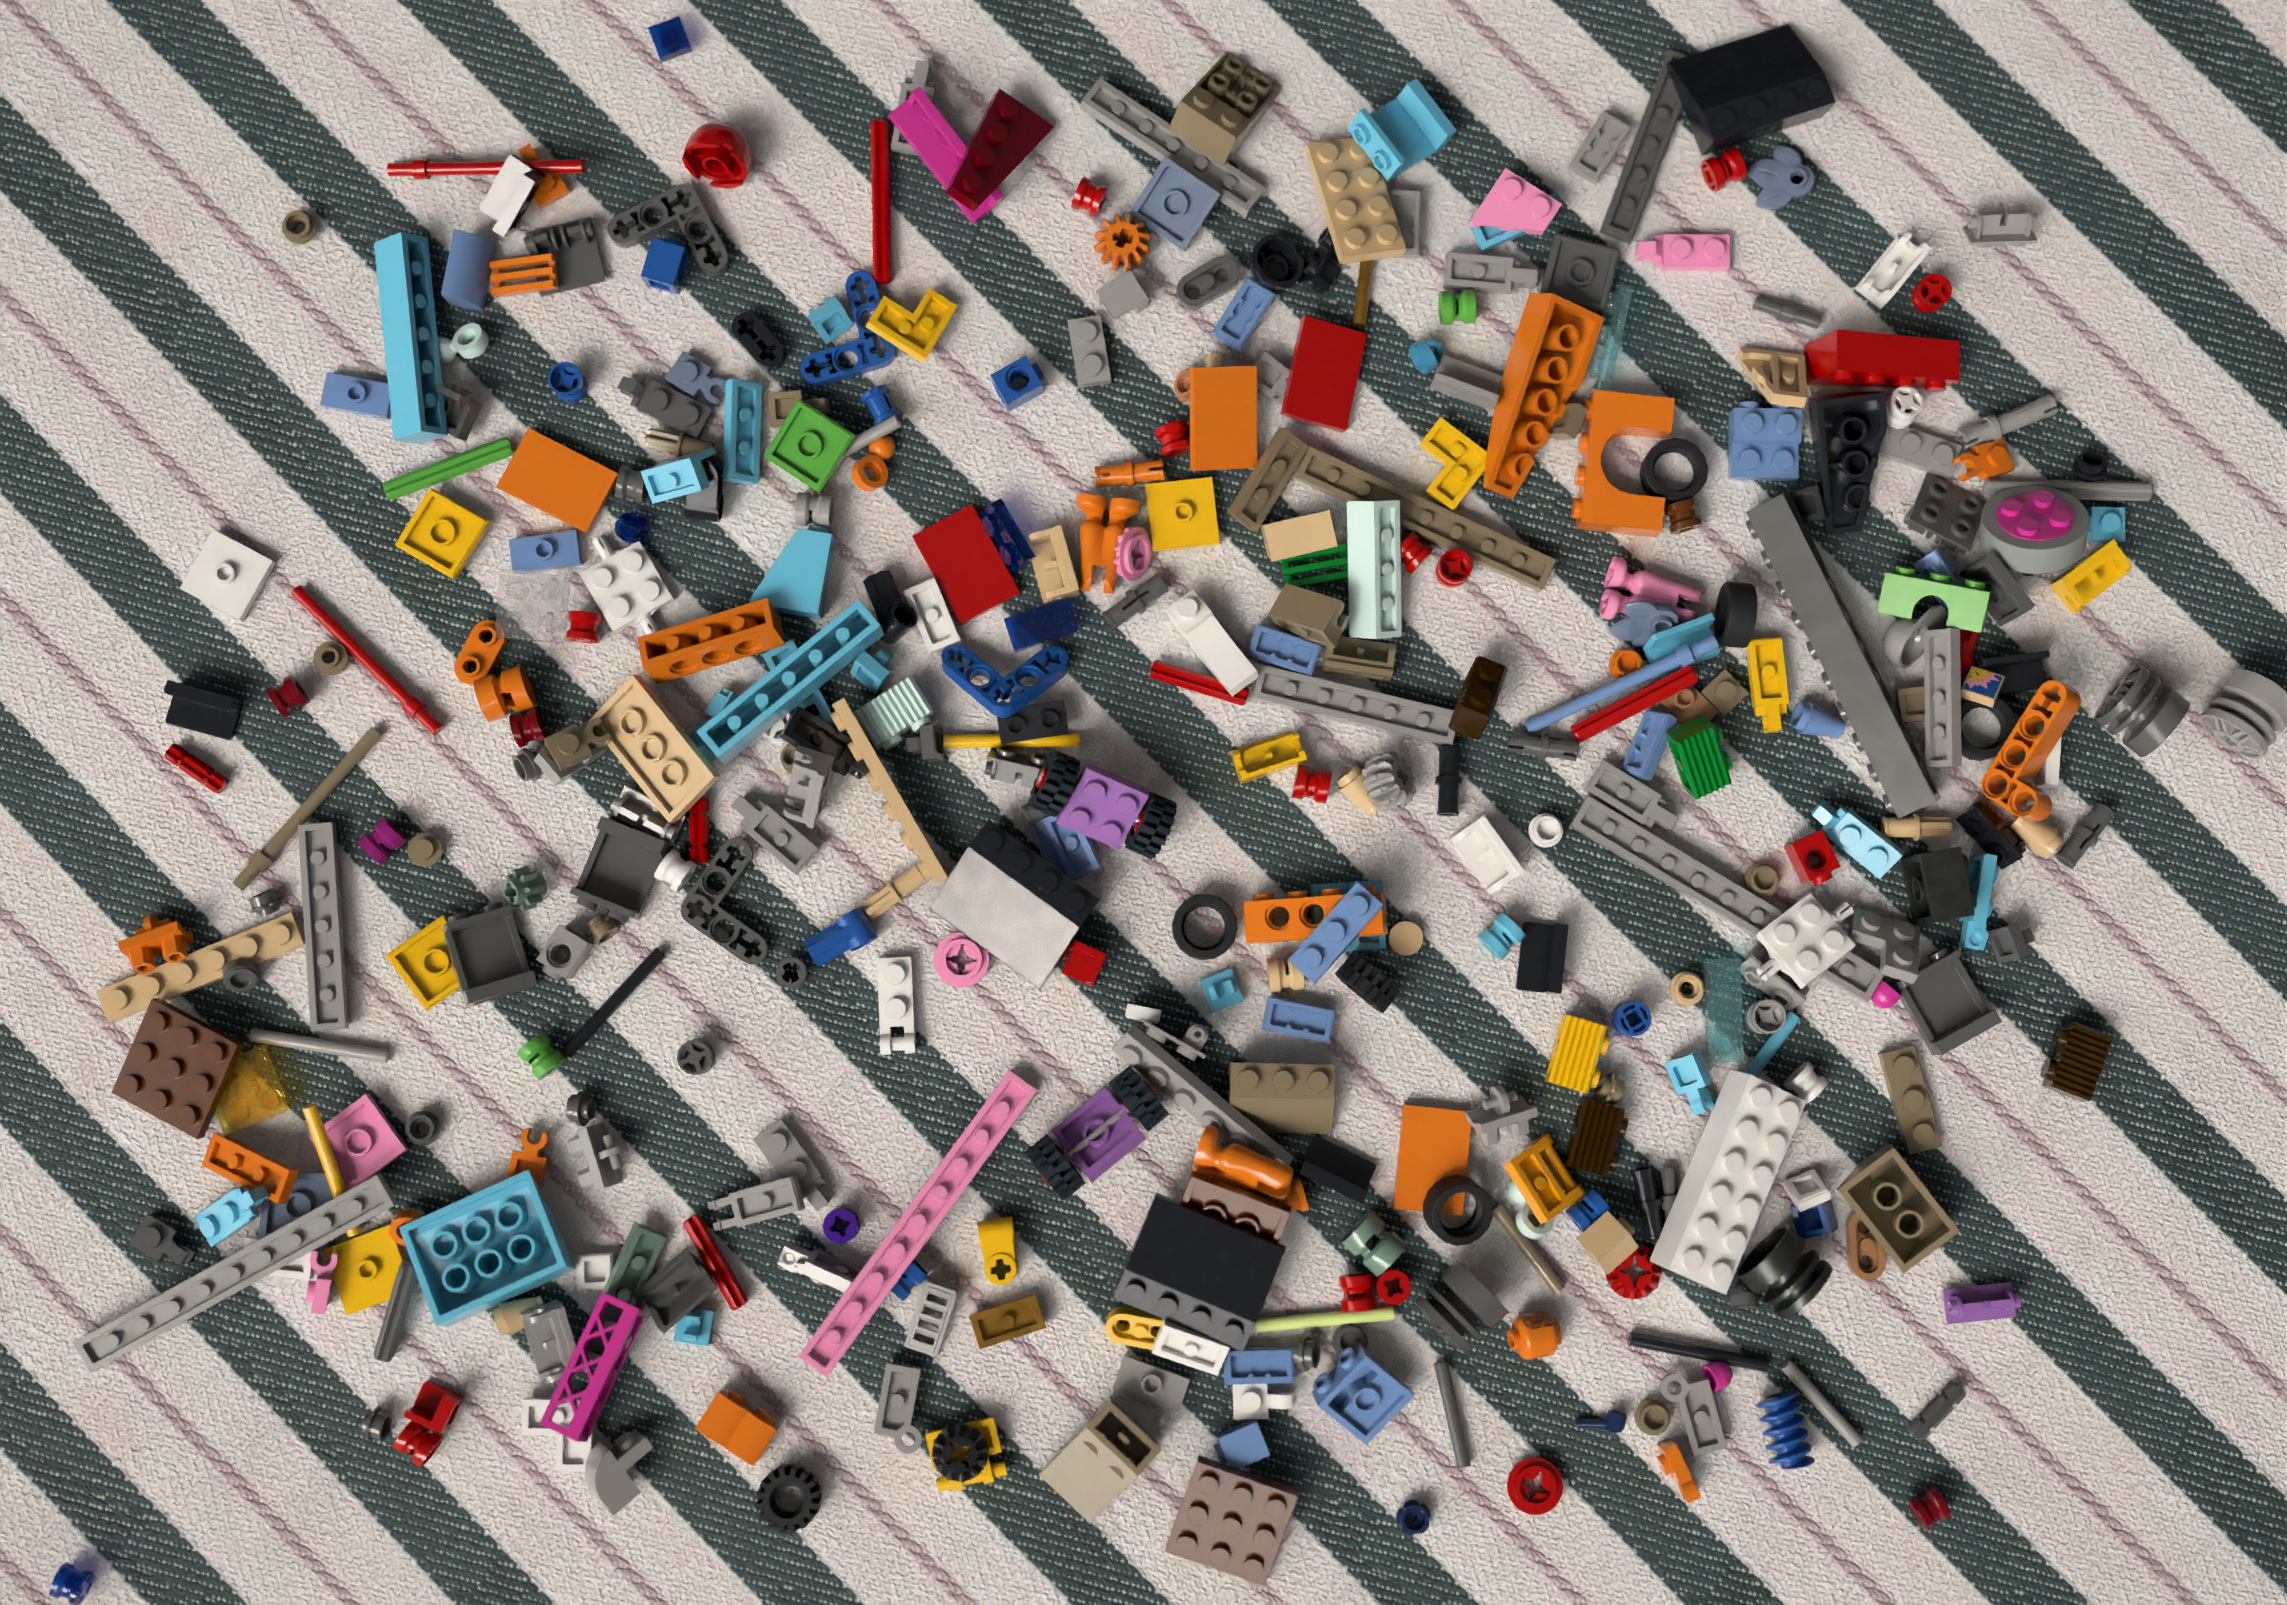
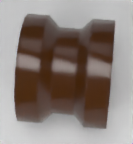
M1696 498L1678 501L1664 507V514L1670 518L1669 531L1671 535L1688 532L1704 525L1702 518L1697 516L1696 508L1698 503Z

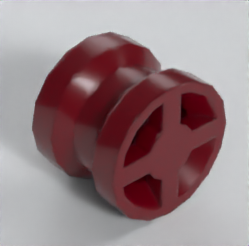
M291 674L286 676L283 683L279 686L272 685L266 689L273 705L286 718L292 715L294 708L298 706L304 707L310 703L305 690Z
M538 708L529 709L527 714L521 716L517 713L509 715L512 734L519 748L527 746L530 741L537 740L542 742L547 738L544 721Z
M1933 1486L1927 1488L1925 1494L1921 1497L1913 1496L1907 1500L1913 1515L1925 1531L1932 1529L1935 1522L1939 1520L1946 1521L1952 1517L1945 1500Z

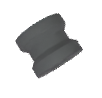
M628 465L621 466L616 481L615 494L617 498L625 499L632 497L639 503L646 502L649 493L640 471L633 470Z
M700 1040L687 1041L680 1047L677 1054L680 1068L687 1074L692 1075L705 1074L711 1070L716 1058L712 1046Z

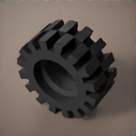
M1354 952L1350 954L1335 973L1337 978L1347 985L1350 990L1354 991L1357 996L1380 1013H1384L1401 992L1388 978L1376 970L1373 965Z
M788 1464L786 1467L780 1466L770 1472L759 1485L760 1487L755 1497L757 1498L756 1510H759L761 1513L759 1515L762 1521L765 1520L770 1529L775 1527L781 1533L785 1531L792 1533L806 1527L817 1514L820 1508V1501L822 1500V1493L819 1491L820 1484L814 1480L815 1475L812 1472H806L802 1466L794 1467V1464ZM792 1485L799 1489L802 1495L800 1508L793 1512H786L778 1507L775 1496L777 1490L782 1486Z

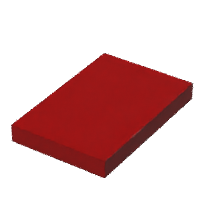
M1306 315L1301 317L1280 415L1338 432H1345L1347 430L1367 334Z
M972 504L912 536L960 626L1020 595V591Z

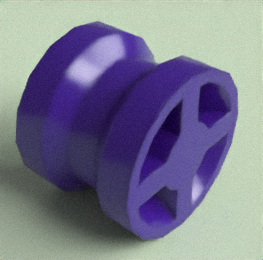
M845 1207L834 1209L828 1213L823 1222V1231L826 1237L838 1244L846 1243L853 1239L860 1228V1220L857 1214Z

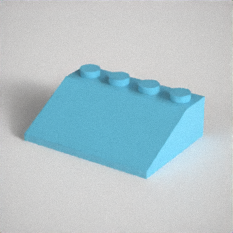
M529 1169L399 1227L433 1320L437 1326H452L577 1269L565 1237Z

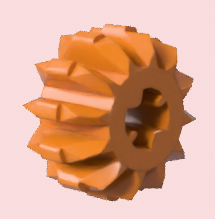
M1119 214L1114 215V224L1104 220L1102 222L1104 231H1096L1095 239L1099 242L1094 246L1095 253L1102 254L1100 262L1105 265L1113 261L1112 271L1114 272L1119 269L1120 264H1124L1126 272L1131 270V262L1142 266L1143 258L1141 255L1150 254V247L1146 244L1151 241L1150 233L1143 232L1145 229L1143 221L1133 225V216L1131 214L1127 216L1126 222H1121ZM1122 239H1127L1128 243H1125L1123 248L1117 246V243H1120Z

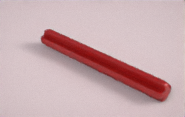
M873 120L870 123L873 279L876 284H889L892 281L889 125L886 120Z

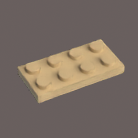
M1353 138L1307 143L1304 153L1339 264L1403 256L1406 246L1383 175L1375 168L1372 160Z
M632 675L588 721L590 722L596 718L602 720V726L595 729L600 737L608 733L610 734L611 741L607 746L668 823H676L721 777L640 675Z

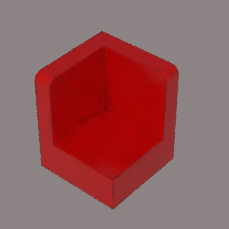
M1074 941L1072 950L1061 973L1093 987L1107 954Z
M426 1381L423 1383L413 1407L406 1409L404 1417L442 1434L450 1429L464 1396L431 1381Z

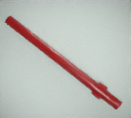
M413 159L412 162L388 163L387 173L390 177L413 176L416 180L430 179L431 176L498 175L505 161L430 162L429 159ZM583 159L524 160L542 174L585 173L586 164Z
M302 585L297 586L291 592V595L403 705L402 710L411 719L416 718L433 736L443 729L444 726L426 709L427 704L418 695L413 696Z

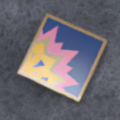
M1971 666L1961 688V698L1993 708L2005 676Z

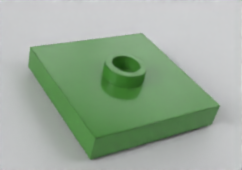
M797 399L763 457L815 491L823 493L857 435L802 399Z

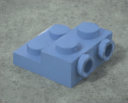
M1755 401L1740 402L1738 408L1734 407L1728 414V480L1796 481L1799 479L1802 409H1793V407H1783L1772 404V408H1759V402Z
M1359 1343L1354 1349L1348 1347L1342 1351L1338 1357V1365L1330 1374L1324 1372L1317 1377L1313 1385L1314 1390L1311 1393L1318 1407L1367 1445L1414 1397V1394L1406 1384L1387 1370L1380 1359Z

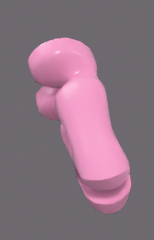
M1618 556L1612 558L1604 581V588L1608 589L1604 591L1601 597L1600 618L1611 620L1620 612L1628 616L1625 612L1624 603L1638 600L1650 601L1653 604L1658 602L1669 603L1678 614V624H1683L1697 618L1696 612L1678 608L1677 602L1678 600L1689 603L1699 602L1701 598L1700 590L1667 580L1647 571H1637L1630 574L1627 571V563L1624 558ZM1616 590H1625L1633 595L1630 597L1623 596Z

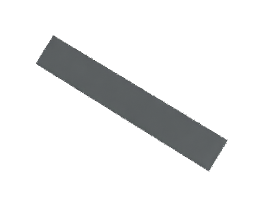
M1670 48L1666 52L1599 231L1601 234L1631 244L1682 109L1681 101L1666 64L1689 55Z

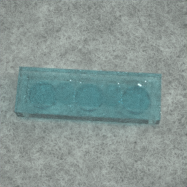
M1620 284L1614 294L1609 293L1605 313L1609 314L1607 326L1602 325L1597 339V345L1602 346L1600 356L1594 357L1589 373L1590 377H1594L1593 389L1606 390L1612 382L1633 286Z
M1741 958L1703 959L1706 1063L1744 1062Z

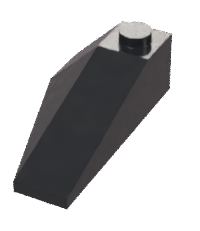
M1840 392L1808 397L1810 431L1818 485L1820 484L1828 515L1827 518H1823L1825 535L1861 531L1870 496L1869 489L1873 473L1877 469L1879 461L1878 454L1882 438L1885 437L1887 430L1885 392Z

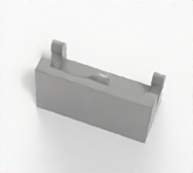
M798 745L794 754L795 758L785 803L792 807H798L801 810L795 811L785 807L783 814L787 818L807 824L806 827L813 829L824 807L834 756Z
M554 1300L520 1313L539 1379H547L548 1383L561 1379L576 1348L565 1308L558 1300ZM583 1370L574 1373V1375L583 1373Z

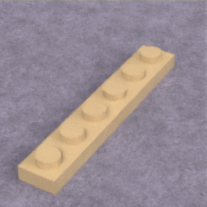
M842 698L833 703L832 706L835 712L830 714L832 720L840 732L846 729L850 735L852 742L847 745L856 761L859 762L863 759L870 771L865 776L874 792L881 789L887 799L882 806L890 820L893 822L898 819L905 831L899 835L908 851L916 849L922 860L917 863V866L926 881L933 879L936 885L948 878L946 872L845 698Z
M291 912L189 953L185 960L177 963H164L157 966L152 972L143 975L137 974L97 990V994L108 1023H115L147 1010L151 999L160 998L167 1002L222 980V970L231 960L244 958L259 965L304 947L305 937L296 913Z

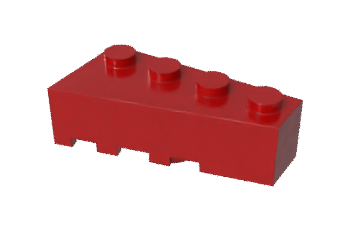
M1836 329L1804 346L1807 386L1890 387L1895 389L1909 386L1911 388H1925L1926 392L1935 393L1943 392L1947 386L1960 381L1959 341Z

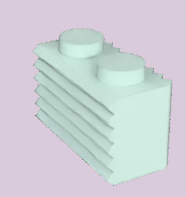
M911 676L853 712L876 750L883 747L885 751L903 741L901 735L910 729L916 733L920 731L919 726L929 725L932 722L929 717L935 714Z

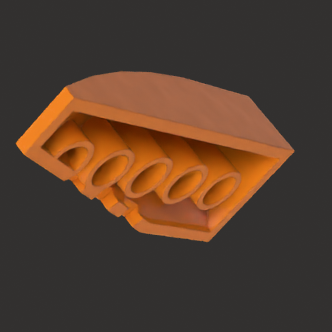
M1553 293L1529 294L1498 391L1500 397L1494 409L1486 454L1484 488L1507 498L1513 499L1535 463L1534 456L1540 446H1545L1551 436L1549 433L1557 418H1562L1567 408L1565 404L1573 391H1578L1583 383L1604 317Z

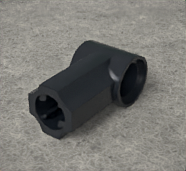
M890 570L879 571L876 574L869 575L863 583L877 615L876 620L881 625L884 633L880 640L887 644H893L916 625L918 618L914 608L902 601Z

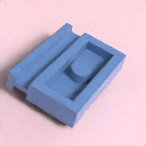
M1048 816L1029 826L1043 859L1075 881L1104 867L1091 838L1057 824V817Z

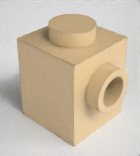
M1608 1211L1576 1238L1584 1251L1607 1275L1639 1248L1632 1238L1635 1230L1623 1217L1616 1220Z

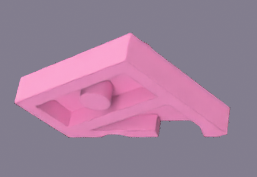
M1505 168L1470 220L1469 225L1473 228L1486 226L1500 228V231L1514 232L1521 230L1526 234L1543 235L1561 208L1562 203Z

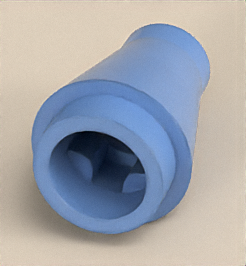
M1808 701L1807 703L1799 702L1795 706L1791 715L1790 725L1799 734L1839 739L1844 731L1845 721Z

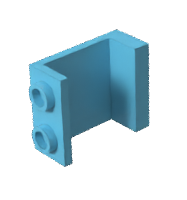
M1417 78L1407 83L1396 99L1369 114L1365 108L1360 110L1347 128L1355 142L1362 147L1372 160L1375 168L1382 173L1387 181L1443 149L1457 131Z

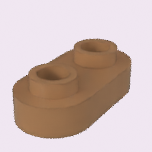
M1852 1212L1845 1224L1848 1267L1851 1273L1860 1279H1877L1883 1274L1886 1267L1885 1250L1868 1228L1864 1233L1858 1231V1223L1862 1220L1855 1212ZM1867 1255L1870 1259V1264L1868 1267L1862 1268L1860 1259Z

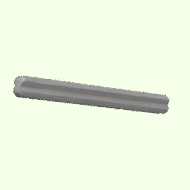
M1986 479L1983 483V495L1988 499L2004 490L2021 486L2049 487L2070 494L2077 500L2149 501L2152 498L2153 486L2148 481L2097 480L2088 482L2084 480Z

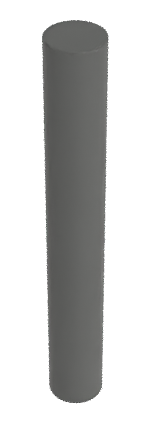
M1448 1362L1434 1363L1457 1468H1465L1471 1466Z

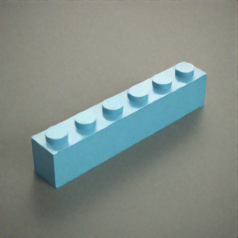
M399 232L374 242L394 441L423 444L448 435L444 395L436 391L438 385H443L428 238Z
M858 599L696 732L722 764L725 765L884 635L881 625Z

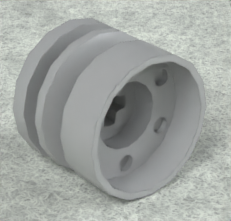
M2238 669L2232 673L2221 688L2222 697L2214 698L2210 702V708L2204 710L2200 715V723L2207 733L2226 748L2247 758L2260 759L2267 753L2268 746L2276 741L2275 731L2284 730L2287 726V692L2272 680L2258 673Z

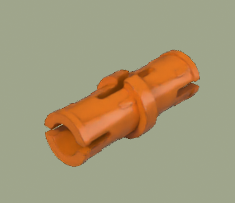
M1163 459L1133 463L1132 460H1125V464L1095 466L1097 488L1127 484L1128 487H1132L1137 482L1165 480V474L1162 470L1164 469Z

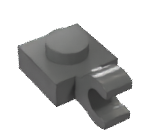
M153 1213L145 1216L129 1245L158 1262L164 1261L166 1256H168L180 1265H183L184 1262L190 1264L197 1253L194 1249L176 1240L182 1230Z

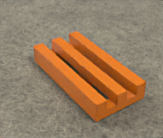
M552 253L489 262V268L493 272V275H490V282L493 283L491 295L494 297L558 289L557 258ZM549 264V267L502 273V270ZM549 276L548 281L511 286L502 285V282Z

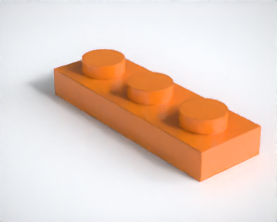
M213 1133L202 1166L241 1186L244 1185L249 1190L264 1184L270 1196L267 1199L277 1204L288 1203L299 1172L224 1133Z

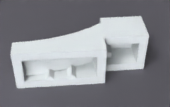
M1193 589L1165 609L1173 625L1189 642L1196 655L1231 696H1234L1259 677L1257 670L1236 646L1217 621L1212 611Z

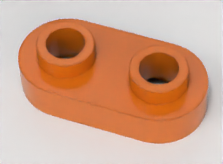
M484 620L473 627L454 664L455 674L460 681L474 686V680L491 675L507 644V633L501 625L491 620ZM488 631L492 632V640L484 643L482 641L483 634ZM469 662H476V670L468 673L466 671L467 664Z

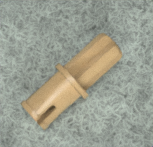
M1913 814L1912 817H1901L1899 819L1898 817L1887 816L1881 818V833L1886 837H1912L1913 841H1918L1919 837H1950L1952 835L1953 825L1949 817H1919L1918 814Z
M914 864L912 868L892 882L887 880L885 882L886 886L865 900L861 906L870 919H875L896 903H904L903 898L922 884L927 883V881Z

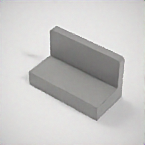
M1442 354L1430 389L1493 411L1500 397L1498 391L1503 376Z

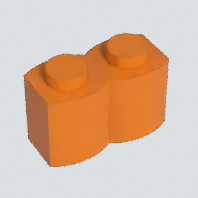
M729 1388L725 1392L720 1389L695 1429L712 1441L725 1447L740 1459L755 1466L779 1428L774 1423L776 1417L761 1407H758L756 1411L744 1404L747 1398L736 1390Z

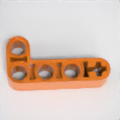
M2056 680L2043 683L1982 779L1981 789L1983 794L2016 816L2031 821H2042L2051 813V798L2031 783L2079 709L2081 696L2074 687ZM2047 711L2053 712L2052 715L2046 714ZM2043 721V731L2037 735L2036 728ZM2025 750V759L2021 764H2018V756ZM2004 780H2006L2007 787L2005 791L2000 794V785ZM2033 797L2034 805L2031 810L2027 811L2026 804Z

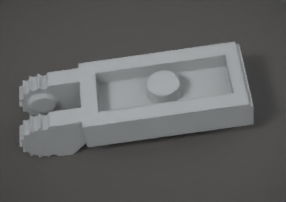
M797 1175L729 1193L728 1197L707 1202L709 1210L724 1208L726 1205H732L734 1218L729 1219L727 1217L717 1220L716 1223H713L715 1231L735 1225L738 1228L806 1209Z

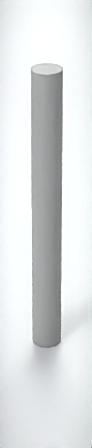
M251 1028L249 1033L250 1042L387 1063L390 1055L388 1049Z

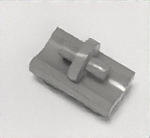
M1501 1085L1490 1088V1098L1482 1100L1483 1107L1465 1112L1466 1121L1475 1128L1478 1140L1485 1146L1499 1143L1501 1140L1499 1129L1507 1127V1132L1512 1136L1519 1137L1529 1134L1530 1119L1538 1117L1535 1105H1528L1522 1095L1517 1096L1514 1090L1506 1093Z
M604 1123L577 1130L578 1135L569 1139L567 1144L573 1157L584 1154L586 1157L588 1168L579 1170L577 1175L581 1188L595 1187V1190L622 1183L618 1168L623 1167L619 1154L628 1151L627 1144L616 1146L613 1134L607 1135Z

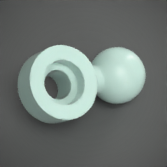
M469 323L462 326L455 333L453 340L447 337H438L440 364L450 363L455 358L456 353H459L466 359L482 355L489 342L487 333L478 324Z
M1512 1180L1508 1186V1194L1514 1202L1522 1207L1517 1212L1516 1225L1519 1231L1527 1238L1539 1239L1552 1229L1553 1218L1548 1222L1540 1224Z

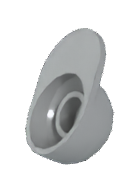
M1935 605L1927 610L1920 619L1901 618L1894 621L1887 629L1882 643L1883 653L1887 660L1904 669L1915 663L1924 653V631L1942 629L1946 618V609L1941 605Z

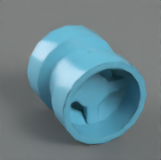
M1501 912L1493 920L1494 925L1490 929H1484L1477 938L1492 955L1502 961L1509 954V948L1513 944H1518L1526 935L1513 920Z

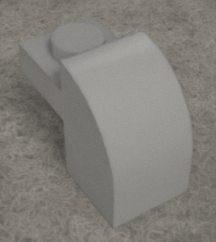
M636 1429L632 1432L624 1433L617 1438L613 1444L614 1447L610 1450L598 1442L591 1450L586 1461L585 1480L588 1488L599 1503L613 1516L641 1493L626 1473V1470L654 1448L648 1439Z

